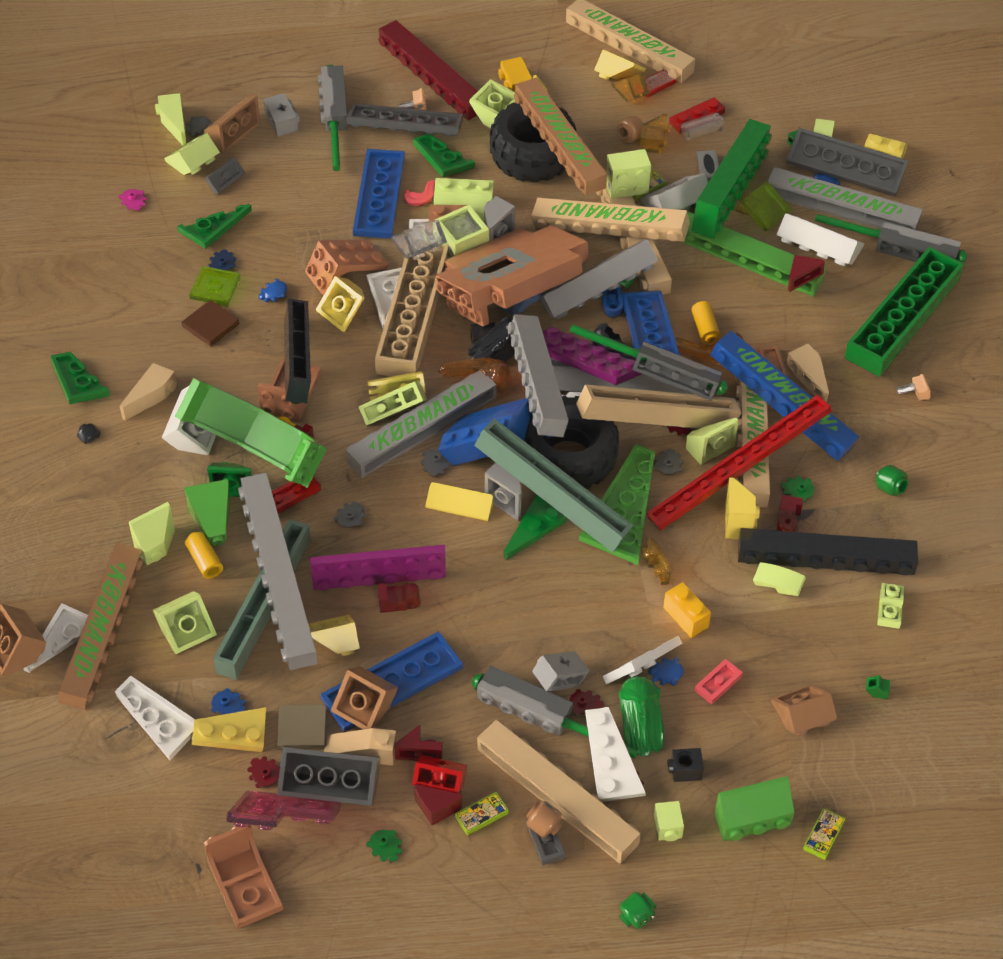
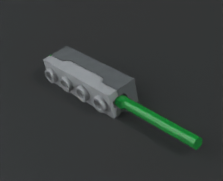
M327 65L321 67V74L318 75L319 86H322L319 87V98H323L320 100V111H324L320 112L321 124H325L326 131H331L333 170L339 171L338 130H348V124H346L347 109L343 65Z
M817 214L815 221L878 238L876 252L916 262L927 248L931 247L962 263L967 259L966 251L963 249L959 250L961 242L887 222H884L882 230L820 214Z
M572 324L570 332L637 358L632 369L634 371L710 401L716 390L717 395H722L727 390V383L723 379L720 382L722 374L720 371L644 341L641 349L632 348Z
M491 665L485 674L479 673L473 677L472 686L477 690V699H480L484 704L493 705L506 714L515 715L525 723L537 725L547 733H554L560 736L563 729L566 728L589 738L588 727L570 719L573 702ZM625 744L629 756L636 759L639 750Z

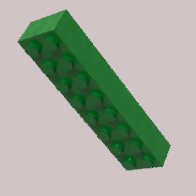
M752 119L748 120L697 199L692 232L714 238L717 232H721L724 221L727 222L731 211L735 210L737 200H741L744 190L748 189L750 180L754 179L756 170L760 169L762 161L767 158L769 149H766V147L769 145L772 137L770 133L771 125Z
M928 247L848 341L844 359L880 377L960 281L964 263Z

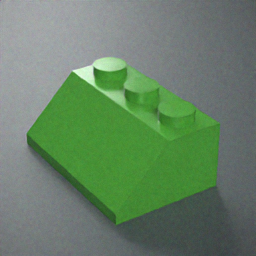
M785 776L718 793L714 817L723 841L730 839L736 841L746 835H760L767 830L774 828L784 829L792 824L794 807L788 777Z

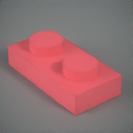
M725 659L695 686L694 691L712 705L742 678L743 672Z

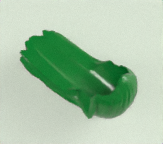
M630 677L623 683L621 690L618 691L621 702L624 740L626 745L639 750L638 754L641 757L644 755L646 757L650 756L652 751L658 753L664 746V727L659 703L660 688L647 677Z

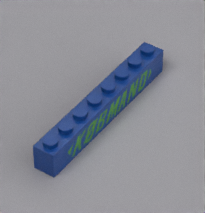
M732 330L716 343L710 356L783 417H786L812 399L808 393ZM829 413L803 431L807 437L837 462L853 448L859 438L855 432L832 413Z

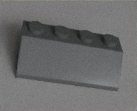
M283 747L277 795L372 806L378 784L381 759L378 757Z

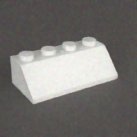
M785 213L777 235L782 237V242L792 245V242L800 244L798 248L807 252L810 249L817 251V256L825 259L828 256L835 258L834 262L842 266H846V263L852 265L865 244Z

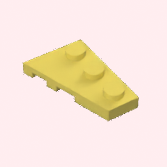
M266 707L195 719L192 745L262 752L264 748Z

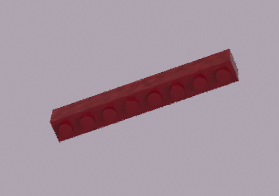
M397 20L379 28V43L390 51L392 56L399 59L425 85L442 97L448 105H451L458 113L463 114L466 120L469 121L478 116L469 103L470 99L478 92L471 84Z

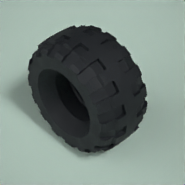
M513 102L497 114L494 118V124H491L490 153H492L493 161L499 169L503 170L504 174L509 177L513 176L516 180L523 182L524 180L539 182L540 180L548 181L554 179L555 175L559 176L565 172L566 168L563 164L559 163L556 154L550 150L546 140L541 138L538 129L533 127L531 119L528 115L524 114L520 104ZM559 108L576 131L575 123L568 115V112L563 108Z
M565 395L562 396V400L567 413L568 423L564 436L548 438V436L538 435L536 426L533 425V415L531 412L524 441L585 489H590L594 483L598 485L607 477V474L613 470L619 452V431L614 421L582 418L576 405L580 396L573 398ZM563 441H574L584 445L586 449L579 452H564L552 446Z

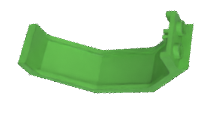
M193 378L174 416L245 448L288 473L285 479L307 488L327 450L309 434L249 402Z

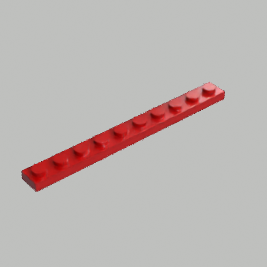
M816 395L646 513L647 518L659 531L663 530L729 484V478L736 479L831 413V406L819 395Z

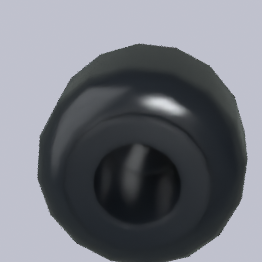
M92 423L83 424L79 427L77 437L84 444H90L93 440L100 437L101 432Z

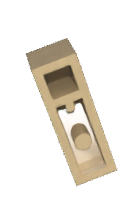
M806 344L789 352L786 367L813 397L819 395L827 403L829 391L821 357L817 350Z
M153 363L121 403L122 419L128 420L165 400L176 389L175 372Z
M370 728L327 735L324 752L378 757L381 759L380 764L394 765V747L397 742L396 731Z

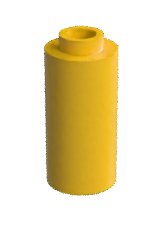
M707 301L694 304L691 311L701 342L706 345L717 343L721 338V334L711 304Z
M203 532L191 533L187 537L185 545L200 572L206 579L217 577L223 571V565Z

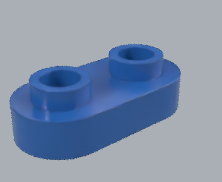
M620 286L611 291L609 289L602 291L601 300L604 313L609 317L620 316L623 313V298Z

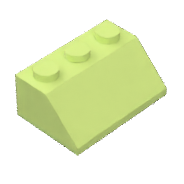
M436 178L434 205H470L484 222L483 209L485 204L493 199L494 181ZM470 215V221L473 224H478Z

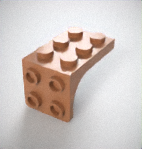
M367 239L319 240L305 272L321 294L324 295L335 276L340 277L351 271L386 270L388 263L374 247L373 243Z
M282 358L270 385L259 383L257 387L259 406L272 415L300 421L307 404H294L290 401H285V359ZM311 365V384L307 404L320 377V366Z
M250 824L237 825L230 831L213 835L204 842L208 865L237 930L283 910L280 898L258 852Z

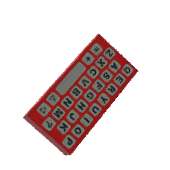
M662 70L637 82L636 88L646 97H649L675 84L677 79L668 76V72Z

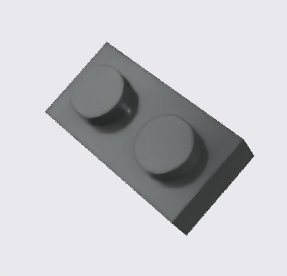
M234 157L204 179L214 194H218L244 175L245 171Z
M527 826L542 866L565 859V852L557 833L554 836L549 834L547 837L542 838Z

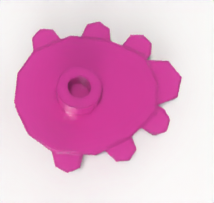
M137 189L126 190L122 195L118 196L119 199H122L121 205H127L126 208L128 210L133 208L134 211H139L141 206L144 207L145 203L143 201L147 200V197L143 195L144 191Z

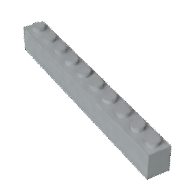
M267 473L240 478L242 487L238 488L240 500H245L246 503L242 505L245 518H250V522H247L249 534H254L255 539H252L254 553L259 552V557H256L259 570L264 571V575H261L263 587L269 590V593H266L268 606H273L274 611H271L273 625L278 624L279 627L275 631L278 644L283 643L284 648L280 649L283 662H288L290 670L317 664L316 650Z

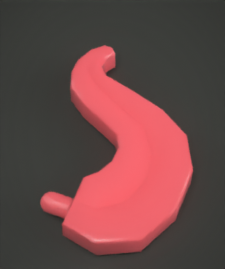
M435 180L429 181L422 193L406 190L404 201L411 206H423L430 203L434 197Z

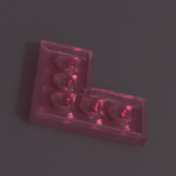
M247 790L227 812V822L234 823L233 825L236 827L256 825L261 830L276 828L284 816H289L294 821H305L307 818L315 819L316 823L328 824L330 821H334L341 809V802L279 796L275 793Z

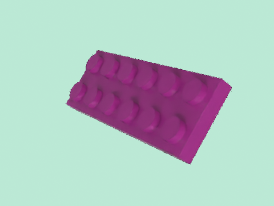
M549 327L547 330L542 331L549 356L553 359L614 385L642 375V373L632 370L635 360L621 357L618 353H612L601 346L592 345L587 340H580L572 334L559 331L555 327Z
M445 545L310 557L313 590L349 588L361 585L371 586L381 583L393 584L403 581L414 582L424 579L436 580L446 577Z

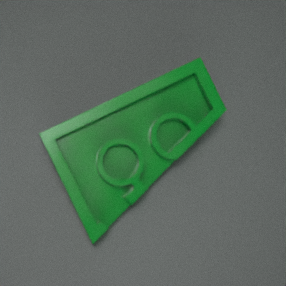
M431 134L413 139V145L442 178L475 168L473 160L469 159L467 161L460 152L451 151L447 148V144Z
M71 351L51 355L52 366L69 405L110 395V390L106 386L103 387L98 382V378L95 375H91L85 369V365Z

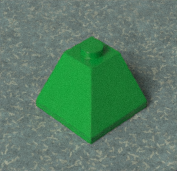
M213 462L207 468L209 483L228 479L230 497H240L238 488L242 487L240 478L252 476L251 468L235 463Z

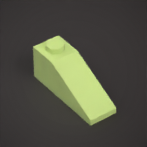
M180 93L158 96V104H155L156 115H160L163 125L184 146L187 142Z
M415 381L358 407L366 426L426 402L428 399L420 381Z

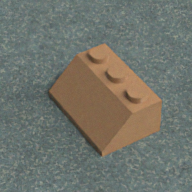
M253 94L241 100L204 130V134L208 133L220 153L226 152L260 124L257 95Z
M0 604V673L3 676H8L37 662L40 654L45 650L46 641L25 610Z

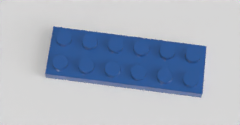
M367 149L353 226V236L392 239L405 151Z
M662 291L623 292V307L634 348L641 349L644 341L680 356Z
M438 631L367 670L398 687L390 706L391 708L463 669V663ZM340 683L320 695L321 700L326 704V707L343 732H347L356 727V725L331 712L342 684Z

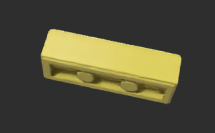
M431 482L425 508L488 521L493 507V495Z

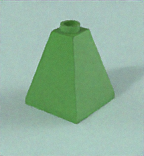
M228 479L185 487L188 509L201 532L206 535L208 541L213 546L224 544L227 540L231 503Z

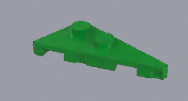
M249 203L235 207V211L226 214L224 211H221L206 218L196 219V223L184 227L183 224L177 226L179 233L206 249L252 211V206Z
M536 495L504 549V558L506 560L560 527L567 522V517Z

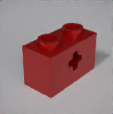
M421 755L415 764L412 785L418 784L459 794L464 788L467 764Z

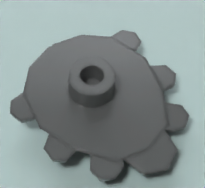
M192 116L190 118L191 121L186 123L189 126L186 128V131H190L189 134L191 136L202 135L204 130L213 123L205 116Z
M439 449L422 453L424 460L421 461V464L426 466L423 468V471H429V475L432 477L437 476L438 472L439 474H444L443 469L449 468L448 460L438 451Z
M669 449L667 452L662 451L660 452V457H655L657 464L653 467L661 473L674 474L677 471L681 472L683 470L680 466L684 463V460L679 459L681 454H675L673 449Z
M352 502L350 505L346 503L343 509L337 510L339 514L334 517V520L344 527L361 526V520L366 516L365 513H362L364 507H359L358 502Z

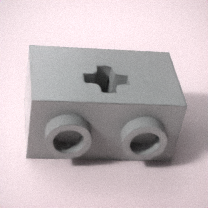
M285 93L263 99L265 114L277 137L298 131L299 114L297 111L294 112L292 101L287 99Z
M575 651L544 654L537 660V664L532 670L546 691L579 687L590 672Z

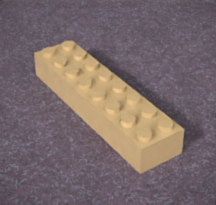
M415 240L409 241L375 356L377 375L392 377L419 372L440 296L436 288V275L445 270L444 261L449 259V245Z

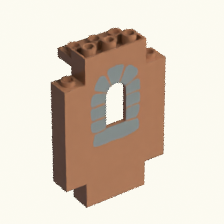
M552 225L534 233L518 228L445 260L444 272L436 275V288L439 294L446 297V305L449 309L481 326H486L490 324L487 305L495 303L506 309L583 274L582 263L589 260L588 243ZM505 259L514 262L492 273L479 272Z

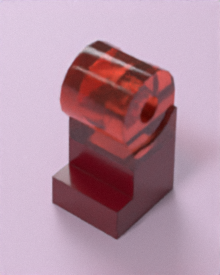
M787 495L781 496L777 531L796 532L797 519L795 515H801L803 498Z
M386 583L377 584L380 613L414 609L421 604L419 587L414 583L388 587Z

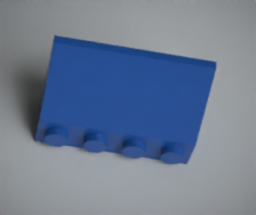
M524 398L464 415L443 434L438 451L452 466L488 457L474 445L482 430L494 418L524 441L531 416L529 400Z

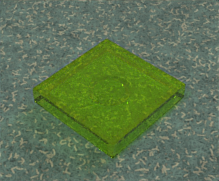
M768 181L764 182L740 202L764 232L781 220L785 213L788 214L792 210Z
M202 266L189 293V297L192 300L208 302L211 299L218 305L228 306L240 280V273Z

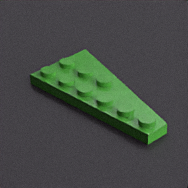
M635 444L601 499L603 503L633 525L623 542L612 553L584 530L579 535V541L636 565L639 564L655 455L654 451Z

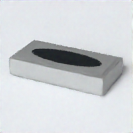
M716 150L697 151L696 157L700 174L705 173L709 182L719 167Z

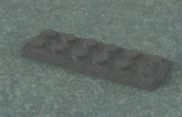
M353 103L346 117V124H351L354 127L370 126L373 129L382 127L389 128L392 131L399 129L407 130L408 132L424 131L427 134L444 133L446 136L458 135L463 123V114L356 103Z
M799 127L786 163L896 197L908 165V160Z

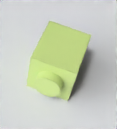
M679 801L655 803L654 820L658 841H675L682 838L684 824Z

